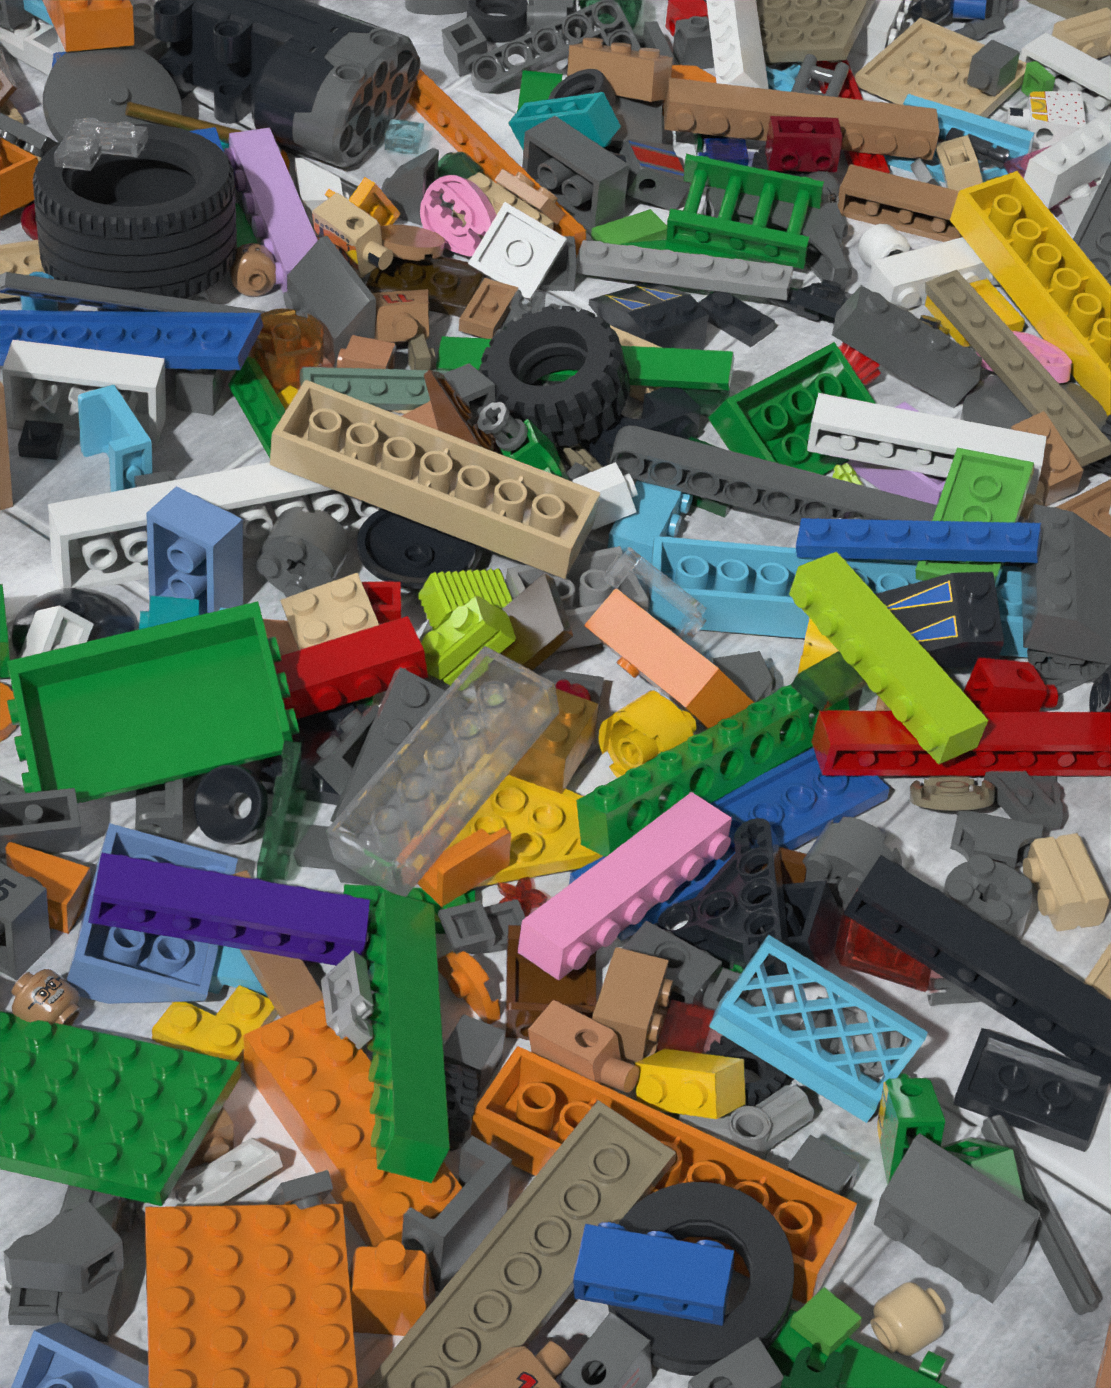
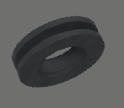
M689 1182L668 1186L648 1195L634 1205L621 1219L618 1225L623 1226L629 1232L647 1235L651 1231H660L674 1236L676 1240H682L687 1237H711L726 1243L743 1258L750 1274V1286L743 1301L731 1313L725 1315L723 1326L607 1305L609 1313L612 1312L650 1340L651 1364L675 1374L695 1376L759 1337L766 1350L774 1343L789 1316L793 1296L794 1263L791 1248L783 1229L762 1204L747 1194L728 1186L708 1182Z

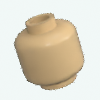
M906 1282L875 1303L873 1309L874 1318L870 1321L874 1334L889 1353L893 1354L897 1351L901 1355L912 1356L940 1338L944 1330L941 1315L946 1313V1309L941 1298L932 1288L924 1290L916 1283Z

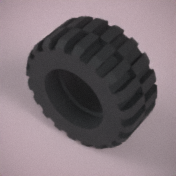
M552 306L543 307L541 312L534 314L532 311L522 314V319L516 322L511 320L504 325V331L502 333L497 332L489 342L490 347H486L482 355V364L479 372L495 384L496 403L502 402L506 405L510 412L509 415L514 419H520L522 422L529 419L554 444L556 450H558V446L567 445L568 448L579 446V441L586 438L590 441L599 435L598 431L602 428L607 430L615 421L614 415L619 416L626 405L625 401L630 394V377L616 331L610 327L606 320L599 316L595 317L594 313L582 308L578 312L572 306H562L561 309H554ZM564 369L579 370L574 376L561 383L550 386H532L537 379L550 372Z

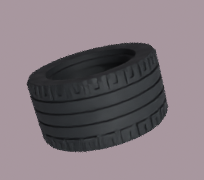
M126 124L102 127L82 132L58 143L49 149L35 168L33 187L40 260L45 273L53 276L56 280L186 299L209 289L220 281L235 261L237 230L233 167L226 154L215 143L199 134L181 128L153 124Z

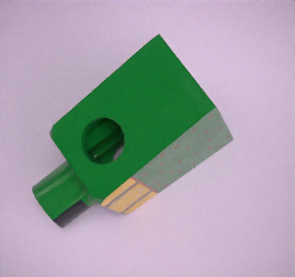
M900 1073L896 1079H888L883 1083L877 1131L887 1185L908 1150L904 1148H909L906 1134L914 1140L920 1133L941 1147L945 1118L932 1082L927 1078H911L905 1073Z

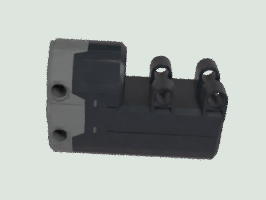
M158 0L154 5L155 37L161 41L170 42V49L157 62L164 67L173 79L181 100L196 87L214 93V117L216 120L226 124H233L241 121L251 112L255 128H270L277 144L343 168L360 164L363 156L373 146L377 147L383 140L384 135L394 129L396 121L400 118L408 104L420 69V57L408 36L305 0Z

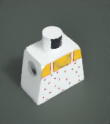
M1082 91L1031 92L1026 109L1009 107L1007 124L1034 132L1032 147L1045 150L1086 125Z

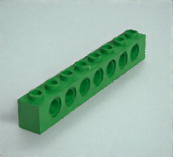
M811 671L805 677L788 686L779 688L777 692L759 702L748 705L746 709L735 715L720 720L716 725L700 734L690 736L687 741L676 747L659 753L652 760L628 770L624 775L596 787L591 793L576 800L581 845L606 857L689 793H694L710 804L812 747L811 741L820 710L849 711L848 682L830 675L827 671Z

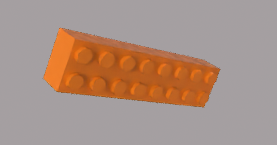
M519 1046L516 1047L476 1105L472 1116L471 1136L473 1135L511 1158V1165L536 1176L599 1100L676 1152V1161L650 1194L676 1184L708 1182L739 1190L762 1204L777 1220L787 1237L794 1263L792 1298L803 1304H806L819 1292L849 1238L857 1206L856 1202ZM687 1237L679 1240L690 1243L710 1240L722 1244L726 1249L734 1250L730 1245L711 1237ZM734 1250L733 1270L750 1278L743 1258Z

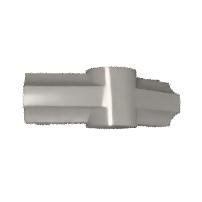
M786 1085L755 1107L743 1106L736 1109L732 1114H726L718 1119L680 1114L679 1121L765 1160L768 1149L813 1119L814 1109L810 1105L807 1095L797 1085L794 1087Z

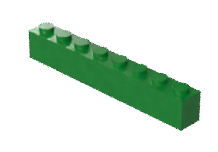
M383 891L377 906L369 907L368 941L364 952V959L369 961L368 976L373 1000L372 1008L374 1009L367 1017L368 1020H371L373 1027V1038L367 1043L368 1050L373 1051V1060L368 1075L369 1081L374 1083V1092L370 1101V1114L375 1115L371 1147L376 1148L377 1169L432 1183L450 1149L434 905Z

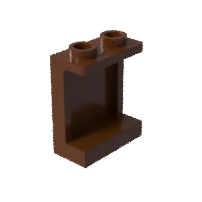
M508 925L505 1038L529 1040L528 1029L553 1000L592 1019L597 1004V951L589 957L583 967L578 970L573 969L558 981L518 953L521 925Z

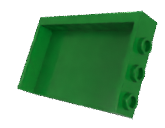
M252 602L7 661L14 699L7 701L9 714L13 726L19 724L21 735L14 737L16 750L20 762L27 761L29 772L21 774L25 793L75 788L77 804L207 773L222 765H240L295 751L291 735L300 732L294 708L285 710L283 699L291 697L285 672L276 674L274 663L282 661L276 636L267 638L259 602Z

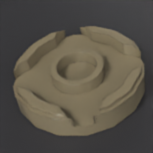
M967 776L929 777V779H924V786H920V782L917 780L910 786V802L923 808L960 811L985 808L994 803L995 786L987 780L982 781V786L974 785V779Z

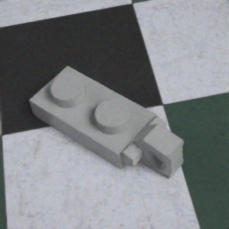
M352 951L321 979L327 1025L341 1039L347 1037L356 1044V1048L360 1049L373 1038V1027L366 1018L374 1009L372 1008L373 1000L366 960L356 951Z

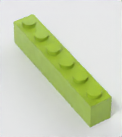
M837 551L798 566L789 593L794 603L815 623L820 633L830 640L842 654L844 660L852 665L866 681L868 687L888 706L895 718L902 722L917 739L919 745L938 764L977 748L988 719Z

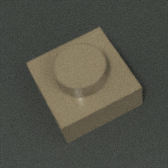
M423 333L416 334L409 339L408 366L410 370L436 369L434 348H428Z

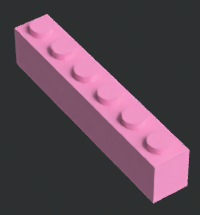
M689 793L523 919L518 953L558 981L573 969H580L602 946L608 947L611 945L618 934L630 924L635 925L639 923L646 912L658 902L663 903L667 901L674 890L682 883L696 878L701 869L713 859H720L728 850L731 842L728 836L732 818L694 793Z

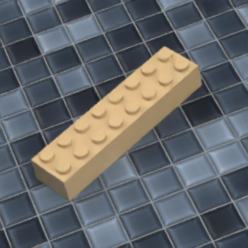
M308 380L303 382L272 432L270 465L563 579H566L595 522L600 492Z

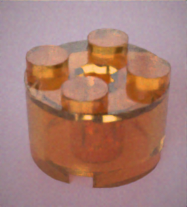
M281 308L261 314L264 326L249 352V357L254 358L258 362L276 394L289 385L299 390L301 387L300 371L302 367H323V326L318 319L308 313L307 318L296 315L295 309Z

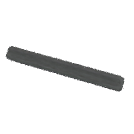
M997 1115L993 1118L988 1117L983 1121L981 1132L986 1142L1013 1149L1024 1202L1040 1211L1034 1234L1073 1310L1079 1315L1095 1311L1098 1308L1097 1304L1100 1302V1297L1007 1120L1002 1115Z

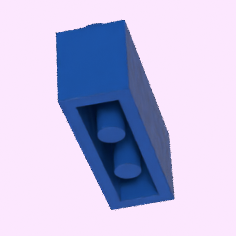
M603 1222L598 1224V1226L585 1224L573 1278L575 1299L723 1326L734 1269V1250L726 1249L722 1244L710 1240H700L696 1243L679 1241L674 1236L660 1231H651L647 1235L629 1232L623 1226L610 1222Z

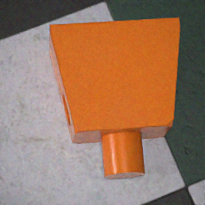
M385 1240L377 1247L361 1246L356 1248L348 1270L353 1332L405 1336L435 1300L436 1291L427 1254L420 1250H406L396 1240Z

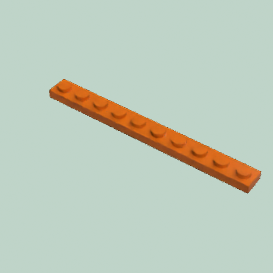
M419 69L408 103L478 172L495 183L497 182L494 179L502 169L514 176L517 172H520L535 183L533 188L538 191L541 186L524 168L515 162L432 79ZM556 201L555 204L565 215L557 225L553 224V231L562 236H574L577 258L582 241L586 240V230Z

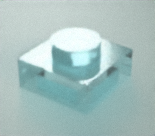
M390 119L385 136L384 150L396 151L402 154H418L424 136V123Z

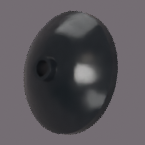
M383 508L366 519L357 537L358 556L364 567L384 582H401V588L422 589L430 574L434 572L437 574L442 571L444 573L448 571L453 573L456 570L458 572L463 570L466 572L476 556L477 545Z
M63 588L35 598L20 610L12 626V644L16 655L19 657L35 613L38 610L61 606L94 623L87 642L135 631V623L129 610L112 596L87 588Z

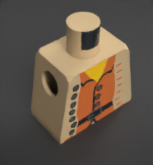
M336 192L312 211L317 240L320 237L328 236L360 278H363L376 267L384 270L391 264L393 252L382 245L379 222L341 194Z

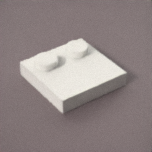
M504 202L468 265L494 281L518 287V290L522 292V298L531 302L567 242V238Z

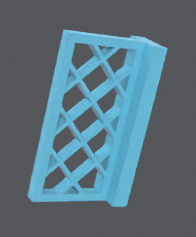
M911 94L907 95L903 105L937 109L939 139L945 140L949 130L957 128L965 131V136L970 133L994 143L993 147L995 148L999 145L1010 151L1009 160L1013 161V163L1006 164L1004 168L993 166L994 168L980 171L983 182H986L987 179L1001 177L1015 171L1020 173L1023 165H1027L1031 157L1034 132ZM935 148V152H934V156H933V157L936 156V157L938 158V155H937V152H936V148ZM884 155L887 165L912 172L910 165L917 160L915 158ZM925 164L938 181L945 183L940 164L935 166Z
M770 935L766 937L730 991L727 990L720 1000L709 1025L713 1030L866 1123L875 1113L881 1100L883 1083L888 1079H896L926 1040L928 1033ZM770 953L786 963L789 974L767 976L763 961ZM755 972L757 973L758 978H752ZM817 982L826 988L829 998L807 1001L802 983ZM793 985L798 1002L776 1004L771 987ZM762 989L766 1006L755 1007L740 998L739 995L744 990ZM857 1006L866 1012L869 1022L847 1025L842 1008ZM832 1009L837 1026L815 1028L811 1011ZM801 1013L806 1030H792L782 1024L780 1015ZM897 1031L909 1038L910 1041L905 1047L886 1049L882 1032ZM872 1033L877 1050L855 1052L850 1036ZM841 1037L846 1054L833 1055L821 1047L819 1039ZM880 1061L884 1076L877 1082L861 1072L859 1064Z

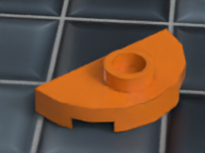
M452 951L438 958V971L447 980L452 993L457 998H463L483 1022L492 1024L498 1021L501 1015L499 1000L492 1001L484 985V982L490 979L478 961L464 951L458 954Z

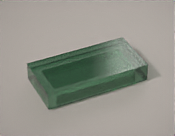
M838 651L798 673L791 686L817 709L823 711L865 687L867 683L852 665L844 660L842 654Z

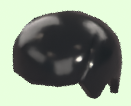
M920 0L910 8L908 14L913 22H916L921 17L937 24L949 16L954 7V0Z

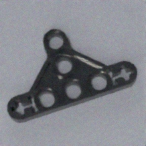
M762 818L748 820L738 827L734 835L735 854L695 898L674 904L663 911L657 921L659 928L670 931L677 938L688 944L707 940L744 955L746 965H748L768 935L789 947L779 843L770 823ZM755 840H757V844L759 845L758 848L752 847L755 845ZM768 864L762 871L750 874L755 867ZM771 894L765 901L752 904L759 896ZM729 907L724 914L718 917H711L717 910ZM688 920L683 927L673 931L670 930L676 923ZM767 924H774L769 931L755 935L756 931ZM771 954L768 956V961H766V958L763 961L767 976L783 975L788 971L786 963ZM756 972L753 975V978H758Z

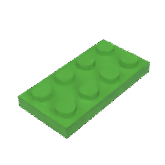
M957 447L932 521L1017 523L1034 473V462ZM919 560L915 569L916 579L924 581L957 572H993L997 588L1005 562Z

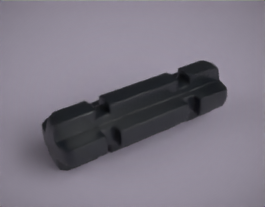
M951 128L946 135L945 141L965 136V131ZM970 133L968 134L978 160L983 162L990 160V165L1004 168L1010 156L1008 149L999 145L995 148L993 147L994 143Z

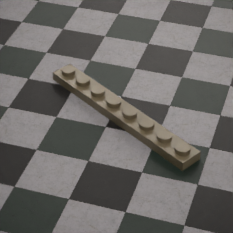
M957 269L925 282V293L1032 416L1043 411L1046 412L1081 467L1111 455V442Z

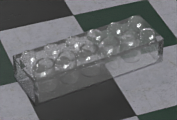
M484 646L326 830L334 859L387 891L406 897L560 713L554 683Z

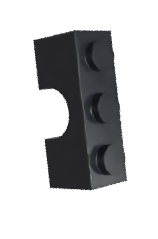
M662 387L644 395L642 419H631L622 414L619 416L614 415L615 421L607 430L602 428L598 431L599 435L590 441L586 438L580 444L597 460L596 462L605 467L608 466L605 456L607 446H614L616 434L621 428L625 426H638L688 440L690 436L693 438L698 436L701 407L681 388Z

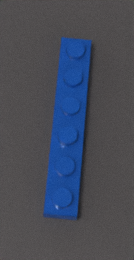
M801 518L796 541L797 557L821 558L837 551L845 559L1038 563L1042 535L1041 523Z

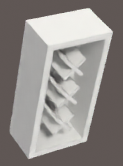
M12 340L2 368L7 428L23 430L25 420L63 423L64 435L80 437L78 396L82 393L115 385L151 439L152 446H158L166 419L165 358Z

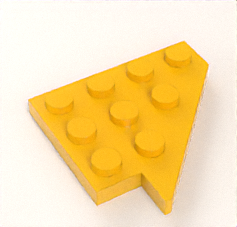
M483 766L407 863L406 876L414 879V869L481 828L489 835L503 827L511 832L509 866L475 887L580 869L603 857V855L581 845L576 800L583 796L568 789H565L560 794Z

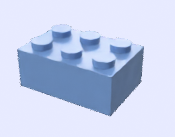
M176 486L146 513L149 601L150 595L199 600V615L219 611L220 607L227 609L243 605V519Z

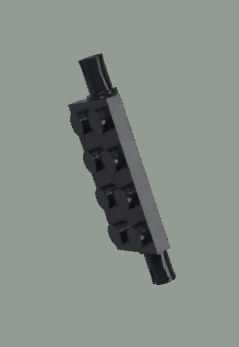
M822 279L821 283H812L801 289L790 287L787 300L766 298V301L791 309L794 313L807 318L819 320L824 315L835 318L836 312L852 294L842 291L841 284ZM894 304V305H896L897 307L901 308L902 310L908 311L907 308H905V307H903V306H900V305H897V304ZM921 315L920 318H917L930 327L941 330L948 337L950 329L940 326V320L927 315Z

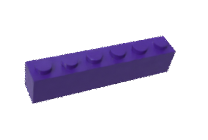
M101 852L88 923L337 966L352 951H356L362 956L366 942L370 900L347 894H334L302 886H289L256 878L221 874L216 871H204L176 866L171 863H159L131 858L126 855Z

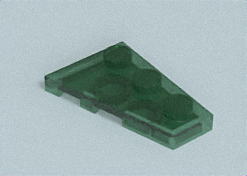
M284 741L281 754L283 758L282 777L276 776L273 790L272 816L267 817L258 857L257 879L267 882L278 883L279 880H286L290 864V855L286 854L287 848H295L298 837L299 823L295 822L296 816L303 817L306 809L307 791L301 790V743Z

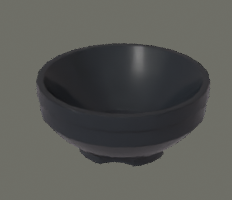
M222 765L211 770L201 780L195 793L194 814L201 831L211 840L222 844H236L249 840L259 831L266 819L268 810L266 789L260 778L252 771L236 765ZM245 793L251 800V810L245 818L241 819L236 814L234 805L238 796Z

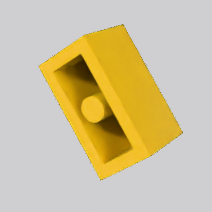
M663 1049L635 1062V1066L639 1068V1077L636 1083V1099L638 1102L657 1111L718 1119L746 1104L744 1059Z

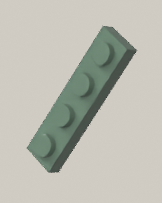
M302 367L300 371L301 386L305 380H308L384 410H414L430 401L423 375L428 370ZM433 370V371H437V372H440V373H443V374L449 372V371Z

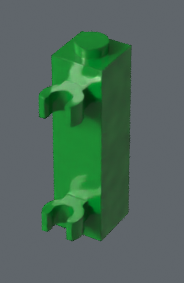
M790 1309L784 1328L767 1351L784 1377V1375L790 1376L798 1353L803 1348L810 1347V1359L806 1365L811 1371L821 1372L825 1369V1362L829 1356H826L790 1326L792 1316L796 1313L792 1309ZM847 1338L835 1350V1352L846 1355L838 1388H948L939 1383L943 1374L941 1370L947 1359L931 1351L927 1352L918 1372L850 1338Z

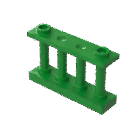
M686 154L684 181L690 182L691 186L684 210L670 209L667 219L666 241L804 269L809 236L801 235L808 207L820 209L824 181L710 159L706 156ZM705 186L725 190L718 218L697 214ZM739 193L760 197L752 225L732 221ZM773 200L794 204L787 232L766 228Z

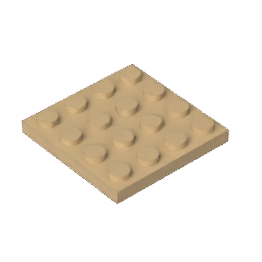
M920 17L855 74V81L859 88L866 90L869 94L877 95L894 104L903 105L907 95L911 94L982 117H988L1022 85L1027 63L1021 60L1018 61L1015 80L994 97L967 84L972 56L985 45Z

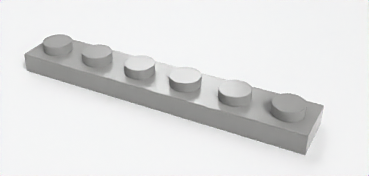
M583 240L576 258L577 274L787 300L793 278L792 266L713 257L705 254L697 255L671 250L641 248L634 245L609 244L601 241Z

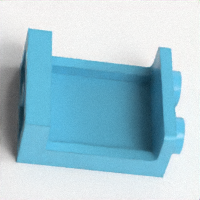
M115 385L80 394L78 396L82 454L84 457L100 453L108 455L111 492L135 488L134 476L153 473L151 439Z

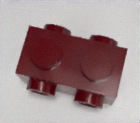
M770 116L765 147L768 170L779 172H837L842 144L839 118Z

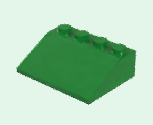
M833 342L729 397L708 419L730 451L825 475L834 470L836 465H843L849 459L807 451L818 393L876 403L836 343Z

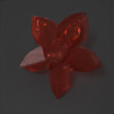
M529 876L519 879L516 887L508 883L497 884L498 891L504 896L499 903L518 899L525 917L531 914L532 908L540 907L547 902L548 897L537 889H531L532 883Z

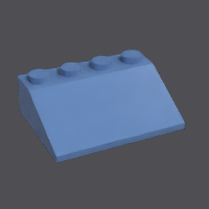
M109 823L101 848L103 853L126 855L131 858L171 863L176 866L216 871L227 875L235 874L238 858ZM100 852L66 981L78 990L80 997L106 1004L206 1001L219 945L88 923L100 862Z

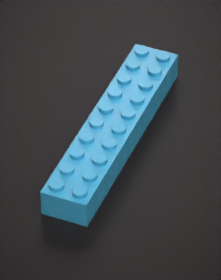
M654 536L650 565L648 613L665 627L805 639L809 617L794 603L789 593L798 566L819 558L797 557L796 548ZM843 558L874 594L922 581L916 579L915 569L919 560ZM1003 566L996 588L1004 637L1000 655L1028 658V648L1023 647L1021 567Z

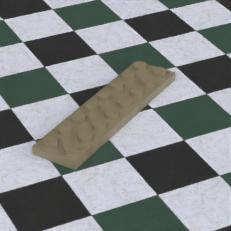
M598 1100L362 1388H451L505 1349L521 1346L527 1348L574 1289L573 1278L585 1224L596 1226L603 1222L619 1224L625 1214L639 1201L647 1197L676 1161V1152Z

